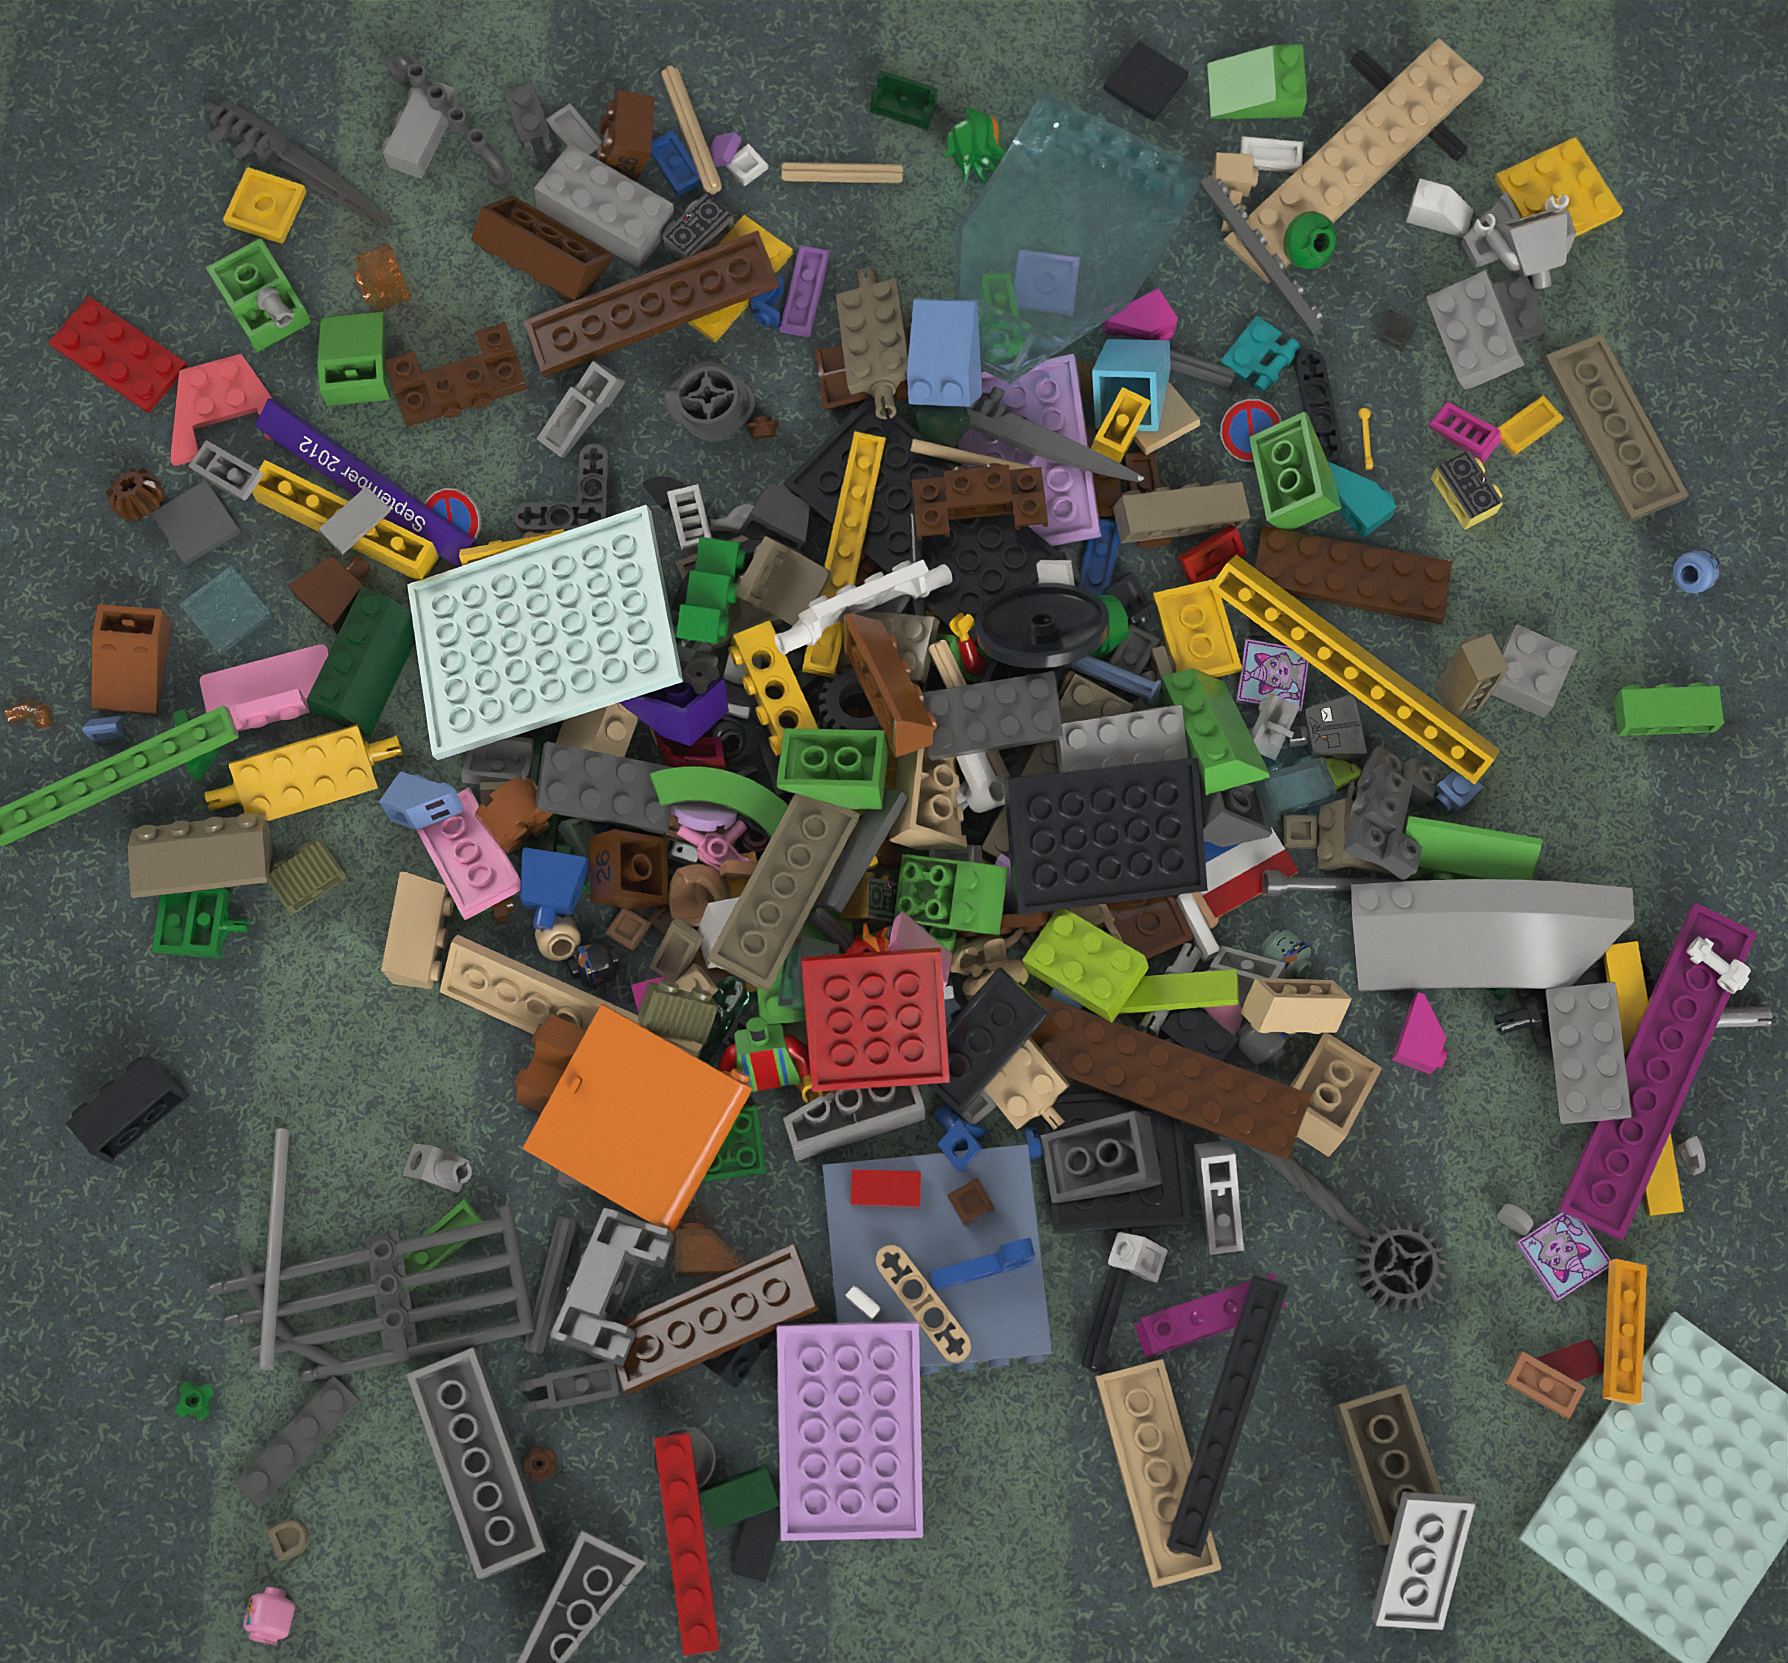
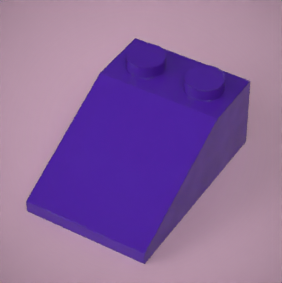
M681 667L683 682L618 702L662 737L688 746L697 741L729 711L724 678L702 671L695 673Z

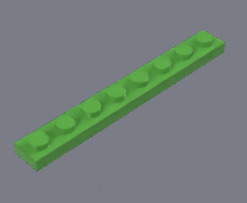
M224 705L1 807L0 846H5L240 738L229 708Z

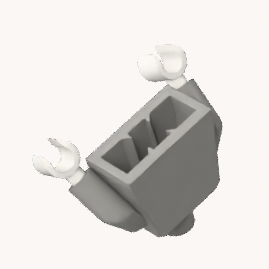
M1562 194L1558 198L1559 205L1555 203L1554 197L1551 195L1545 203L1546 211L1498 225L1499 230L1494 229L1496 219L1492 214H1487L1485 217L1489 227L1482 226L1478 219L1474 224L1475 232L1480 236H1486V241L1495 255L1509 270L1523 276L1531 275L1533 289H1542L1552 285L1550 269L1566 263L1567 254L1576 236V230L1568 210H1565L1569 203L1567 195Z

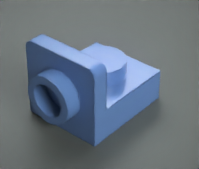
M1453 770L1443 781L1436 785L1434 802L1442 811H1450L1456 815L1484 787L1478 781L1474 785L1457 771Z

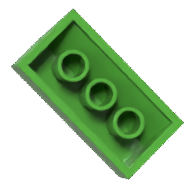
M1194 668L1161 676L1164 706L1182 705L1188 758H1198L1199 782L1206 795L1269 778V771L1224 681Z
M1413 816L1407 817L1402 831L1403 834L1422 846L1418 870L1407 879H1419L1421 875L1433 877V880H1532L1542 846L1541 838Z

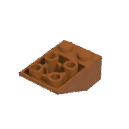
M97 605L92 634L91 708L93 710L158 715L173 624L163 609Z

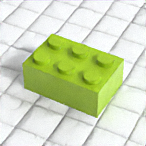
M1067 909L1054 912L1022 960L1028 973L1113 1023L1149 968L1145 955Z

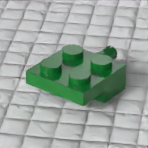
M225 887L160 895L152 951L155 954L222 959L224 941L228 932L248 933L249 928L247 926L250 927V920L230 918L231 893Z

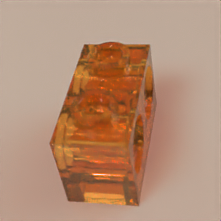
M390 245L354 257L358 270L353 271L365 303L372 302L375 312L411 299Z

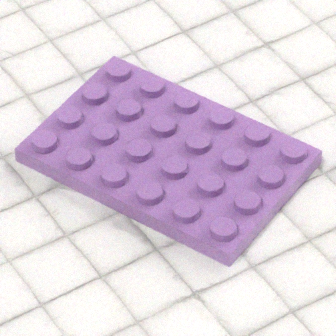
M1074 354L981 373L982 396L980 398L988 399L993 386H996L1005 391L998 406L1001 404L1007 407L1011 413L1089 448L1077 361ZM956 423L960 450L1032 467H1042L1048 527H1043V524L1030 525L1029 527L1051 546L1101 537L1092 472L1025 452ZM961 463V466H966V467H968L969 469H971V468H979V467H975V466H971V465H967V464H962V463Z
M919 1321L777 1325L781 1541L923 1538Z

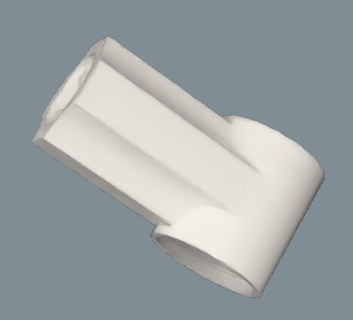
M981 752L957 756V761L969 785L966 799L970 808L977 813H982L1005 805L1003 778L995 776L986 753Z

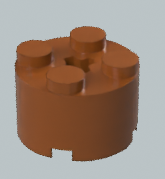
M527 775L525 781L519 776L497 788L489 795L493 801L487 807L482 803L475 813V817L499 848L504 849L507 854L519 849L523 844V840L533 834L534 837H537L550 827V823L547 820L553 813L535 809L538 787Z

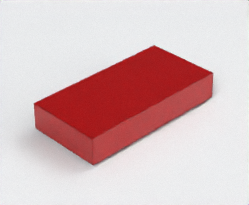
M852 1169L851 1206L920 1208L921 1171Z

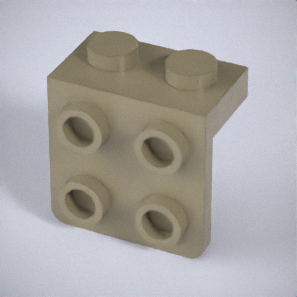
M765 536L763 541L755 548L753 559L747 571L739 578L737 596L794 626L799 620L798 615L809 609L808 604L822 595L831 578V572L784 544Z
M1344 798L1320 806L1317 870L1333 871L1350 866L1382 875L1393 874L1380 865L1355 859L1344 851L1353 813L1351 807L1354 800Z

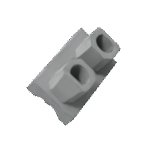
M1269 693L1267 698L1262 699L1258 708L1260 715L1255 726L1249 728V732L1259 753L1272 760H1276L1285 738L1289 737L1292 739L1294 732L1289 729L1300 706Z

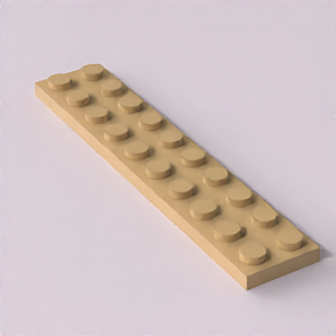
M1438 38L1248 216L1247 224L1253 231L1257 228L1268 242L1264 247L1271 256L1276 253L1287 267L1291 262L1284 251V235L1294 217L1306 211H1315L1327 216L1334 223L1482 83L1484 77ZM1232 231L1224 239L1223 243L1265 282L1269 283V279ZM1322 233L1318 234V235L1315 237L1314 241H1315Z

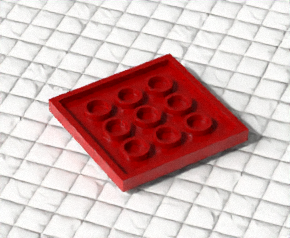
M941 947L801 957L812 1092L950 1082Z

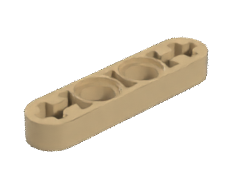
M887 1245L881 1248L876 1256V1268L914 1320L919 1321L920 1328L941 1356L952 1363H959L965 1360L971 1350V1341L968 1335L906 1253L895 1245ZM886 1253H889L891 1256L896 1254L900 1256L897 1264L902 1272L907 1267L912 1271V1273L904 1275L897 1284H894L891 1280L898 1277L893 1268L884 1269L882 1266L885 1263L884 1255ZM909 1280L918 1281L923 1288L922 1295L915 1300L907 1299L902 1292L903 1285ZM930 1308H937L944 1315L942 1325L937 1328L928 1327L924 1322V1313ZM949 1323L955 1328L949 1331L951 1337L955 1341L960 1338L964 1341L961 1347L963 1354L959 1356L955 1352L947 1353L946 1349L949 1347V1343L944 1336L940 1341H937L934 1335L943 1332Z

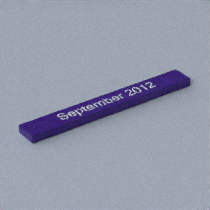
M274 398L267 400L255 424L256 428L352 495L356 496L367 486L389 507L391 512L385 518L432 542L438 555L455 567L462 566L459 557L460 549L474 547L477 542L475 538Z

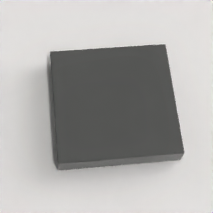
M207 480L161 506L160 509L151 512L185 566L241 533Z

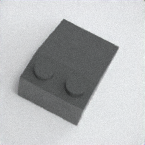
M1137 1111L1040 1135L1052 1203L1131 1192L1162 1184L1150 1117Z

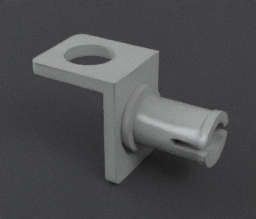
M415 1143L403 1176L424 1180L458 1193L461 1190L462 1184L470 1179L472 1168L469 1160L434 1146ZM422 1153L421 1163L417 1169H414L415 1161Z

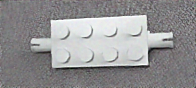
M910 560L895 566L890 574L884 576L882 572L868 577L864 581L865 584L857 588L855 584L843 587L836 592L838 596L830 599L826 595L821 596L808 604L810 608L798 615L799 620L790 630L775 635L776 647L784 655L806 644L812 646L821 637L825 628L843 621L846 614H860L904 594H909L914 599L927 597L930 591L952 583L951 571L945 564L928 570L924 560L911 564Z

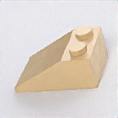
M1323 1032L1290 1085L1293 1088L1312 1094L1297 1137L1329 1157L1346 1138L1382 1067L1328 1032Z

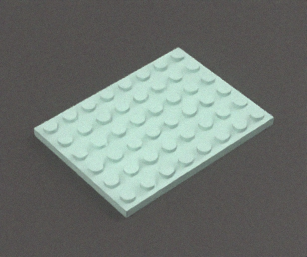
M647 505L407 584L432 756L437 760L683 682L652 513Z
M1672 1312L1643 1354L1641 1404L1631 1405L1611 1401L1518 1539L1679 1662L1707 1663L1788 1539V1394L1677 1312Z

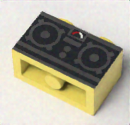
M1470 450L1437 466L1431 477L1464 530L1496 514L1503 503L1499 488L1495 484H1491L1485 475L1482 462L1478 458H1474Z

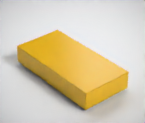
M1542 395L1498 427L1501 430V442L1515 456L1562 422L1564 418L1548 399Z

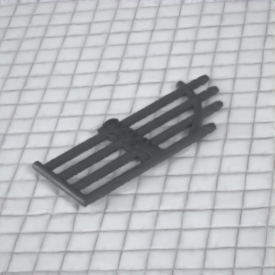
M512 1205L498 1208L499 1219L401 1240L399 1230L364 1237L366 1248L280 1267L279 1281L369 1262L372 1282L278 1303L276 1336L279 1339H275L274 1354L293 1350L319 1364L317 1368L310 1367L299 1372L300 1382H312L317 1378L321 1380L535 1332ZM503 1232L506 1247L505 1253L411 1274L406 1272L405 1253ZM254 1262L240 1265L241 1276L209 1284L211 1295L224 1294L226 1291L233 1292L248 1289L255 1308L225 1316L227 1327H236L242 1325V1323L249 1324L262 1321L264 1291L261 1285H265L266 1270L256 1272ZM509 1266L513 1287L413 1309L409 1288ZM371 1296L375 1297L378 1317L297 1335L279 1318L285 1315ZM510 1301L516 1302L519 1319L517 1322L423 1343L418 1341L415 1322ZM380 1330L384 1351L341 1360L314 1345ZM261 1342L251 1346L250 1350L253 1357H260Z

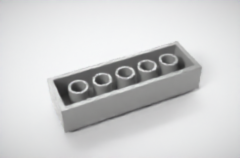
M471 1348L406 1374L477 1579H485L550 1552L479 1350Z

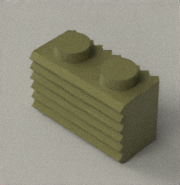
M318 840L316 843L315 841H310L304 844L298 850L299 855H295L288 862L287 860H281L269 870L268 883L291 915L348 878L322 840Z
M660 980L659 984L648 982L639 1013L637 1014L639 1025L658 1034L661 1033L670 1037L674 1036L683 1040H693L696 1043L706 1044L718 1009L717 1003L711 997L712 994L701 988H692L691 992L681 990L678 984L669 980Z

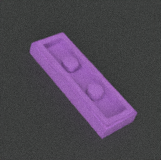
M800 245L780 324V332L811 337L830 259V251Z

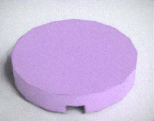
M712 802L673 803L670 813L672 817H678V822L681 825L707 832L716 831L717 826L724 825V829H727L736 822L737 817L736 811Z

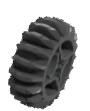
M1396 1218L1391 1220L1390 1229L1385 1222H1380L1378 1224L1379 1233L1370 1229L1367 1231L1370 1241L1364 1239L1359 1241L1358 1245L1366 1253L1356 1252L1354 1259L1364 1262V1265H1358L1353 1270L1357 1274L1365 1273L1366 1277L1357 1281L1359 1287H1362L1369 1283L1371 1289L1365 1293V1297L1369 1299L1377 1293L1379 1295L1376 1301L1377 1307H1382L1389 1300L1388 1309L1392 1313L1397 1310L1399 1303L1403 1313L1411 1311V1302L1417 1310H1421L1424 1308L1423 1299L1428 1303L1435 1301V1296L1431 1290L1438 1293L1443 1290L1444 1287L1436 1279L1444 1280L1448 1277V1273L1438 1270V1267L1448 1264V1259H1438L1437 1254L1442 1252L1444 1247L1443 1245H1438L1434 1248L1431 1245V1242L1437 1237L1434 1233L1426 1238L1422 1236L1426 1228L1424 1225H1419L1414 1232L1412 1231L1413 1222L1408 1219L1404 1222L1401 1229L1400 1222ZM1394 1238L1406 1239L1414 1243L1421 1251L1408 1253L1404 1251L1400 1243L1396 1244ZM1384 1242L1387 1248L1385 1250L1387 1263L1383 1268L1375 1270V1255L1379 1246ZM1396 1257L1400 1262L1415 1259L1414 1262L1404 1269L1407 1272L1406 1274L1403 1270L1387 1272L1398 1262L1395 1260ZM1426 1261V1279L1423 1285L1417 1289L1415 1285L1417 1281L1415 1268L1418 1264ZM1394 1278L1400 1283L1402 1288L1405 1287L1408 1294L1394 1292L1388 1289L1380 1280Z

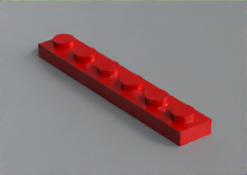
M691 1432L655 1437L654 1442L683 1655L718 1651L720 1649Z

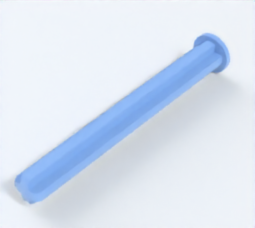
M1090 655L1073 662L1071 669L1147 699L1149 705L1154 704L1162 686V681L1160 680L1153 682Z

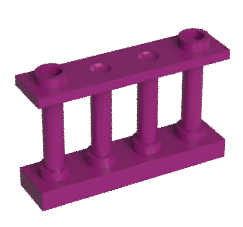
M1274 1273L1264 1276L1266 1278L1277 1281ZM1250 1281L1140 1318L1141 1322L1133 1326L1144 1358L1236 1328ZM1283 1301L1281 1309L1287 1307L1285 1301Z

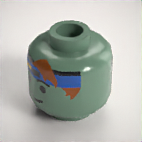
M1291 930L1274 931L1261 946L1262 957L1286 963L1285 979H1290L1295 975L1298 978L1302 977L1312 964L1309 961L1312 952L1311 947Z

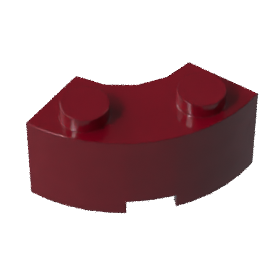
M654 730L665 766L675 768L708 767L729 771L721 736L709 738L701 736L691 746L664 738Z

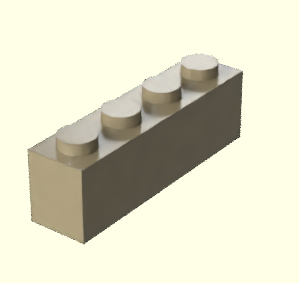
M1220 480L1210 486L1202 487L1199 483H1193L1176 490H1171L1170 487H1160L1150 493L1142 494L1139 490H1132L1122 494V497L1113 506L1120 543L1219 532L1230 524L1238 529L1251 518L1242 482L1230 483L1229 480Z
M1492 633L1480 637L1479 634H1474L1460 642L1461 646L1453 653L1454 657L1446 664L1447 668L1440 674V679L1434 687L1443 707L1458 719L1479 711L1509 670Z

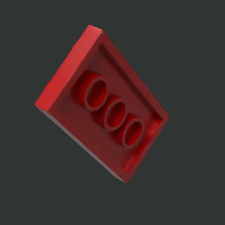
M89 296L48 342L53 349L148 414L177 381L179 370L188 368L185 361Z

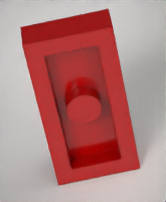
M1230 524L1179 555L1178 559L1189 584L1203 582L1221 571L1227 562L1236 555L1242 558L1247 554L1238 529Z

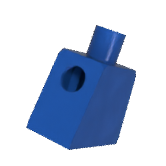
M523 847L521 902L525 908L536 910L532 925L534 928L553 930L556 913L563 915L573 914L590 871V863L586 857Z

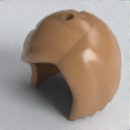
M693 864L678 868L670 882L668 904L672 920L679 917L691 927L700 926L708 903L730 899V889L726 879L720 877L718 870L705 864Z

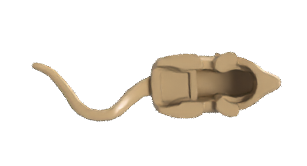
M1021 927L1006 939H1003L1000 935L986 933L975 936L969 942L964 938L957 939L952 952L949 972L962 975L972 974L975 978L981 975L983 969L988 968L990 971L998 969L1008 963L1006 948L1016 943L1025 932H1023Z

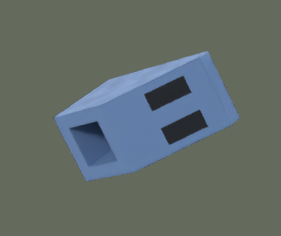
M399 772L379 801L391 822L415 830L460 814L464 809L457 796L456 789L444 782L440 784L435 783L419 774L413 776L404 772Z

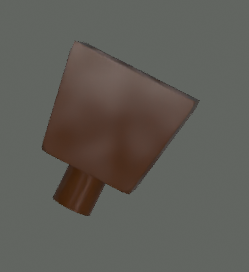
M358 555L345 567L333 557H328L292 582L288 587L297 600L338 635L361 587H364L359 580L371 568Z

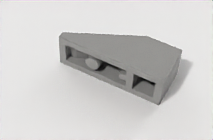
M207 440L188 466L215 486L244 501L247 500L264 475L256 468Z
M1228 1140L1194 1144L1196 1175L1209 1254L1215 1255L1244 1251L1235 1152Z

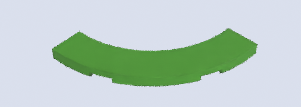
M677 767L649 774L660 807L681 802H712L724 805L726 808L734 810L749 819L751 818L766 831L770 838L788 807L781 798L766 787L749 778L721 769Z

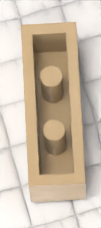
M1255 978L1240 1013L1251 1023V1027L1254 1030L1264 1034L1269 1032H1285L1289 1034L1296 1032H1310L1313 1034H1321V1032L1337 1033L1352 998L1333 980Z

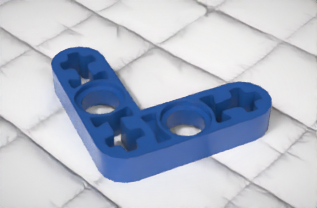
M1025 1238L1001 1245L995 1254L942 1267L929 1272L933 1289L939 1290L1032 1264L1036 1255L1031 1238Z

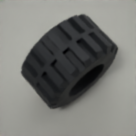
M849 668L843 669L840 676L836 673L832 675L830 683L825 682L822 687V693L819 696V721L821 729L882 730L875 714L867 718H855L845 713L846 710L854 706H867L871 708L855 672L850 671Z

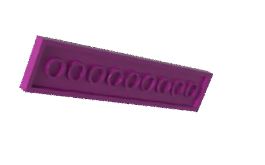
M1691 904L1625 1053L1632 1118L1595 1121L1558 1205V1211L1617 1240H1624L1731 994L1717 983L1721 977L1718 972L1704 961L1695 964L1690 960L1692 956L1686 953V950L1700 936L1703 940L1709 939L1714 943L1711 948L1712 951L1730 964L1734 959L1744 963L1757 932L1700 904Z

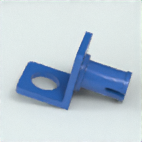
M947 1104L940 1107L934 1115L935 1120L947 1133L938 1143V1146L955 1169L962 1171L981 1150L982 1147L979 1141L985 1136L987 1130L982 1126L963 1121L956 1111ZM967 1150L963 1157L958 1158L955 1154L956 1151Z

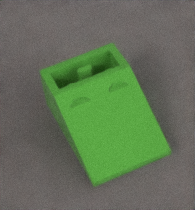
M384 312L321 318L318 374L319 390L326 405L333 406L390 400L389 374L384 360H387Z
M902 854L894 919L903 911L917 924L999 935L1008 868Z

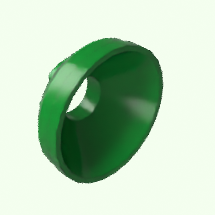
M1306 211L1293 218L1286 229L1283 245L1288 260L1294 266L1302 269H1316L1324 265L1331 258L1335 250L1337 238L1336 229L1332 221L1327 216L1315 211ZM1322 233L1325 237V245L1322 250L1317 252L1314 248V239L1318 234Z

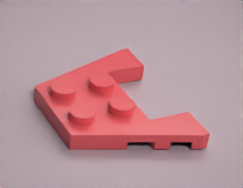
M242 354L179 370L171 448V462L173 466L192 462L200 450L195 429L258 412L260 416L267 400L272 398ZM264 433V436H265L266 440H271V439H272L271 437H269L268 435H266V434Z

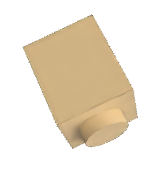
M1216 152L1213 165L1214 180L1216 181L1220 178L1229 191L1243 193L1242 196L1249 197L1251 186H1257L1258 167H1253L1254 155Z

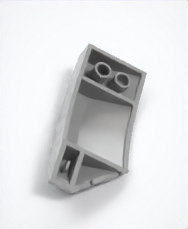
M1500 879L1423 880L1351 885L1352 921L1359 991L1428 988L1552 989L1571 987L1578 982V979L1590 966H1593L1611 947V944L1634 923L1633 889L1627 887L1560 881Z

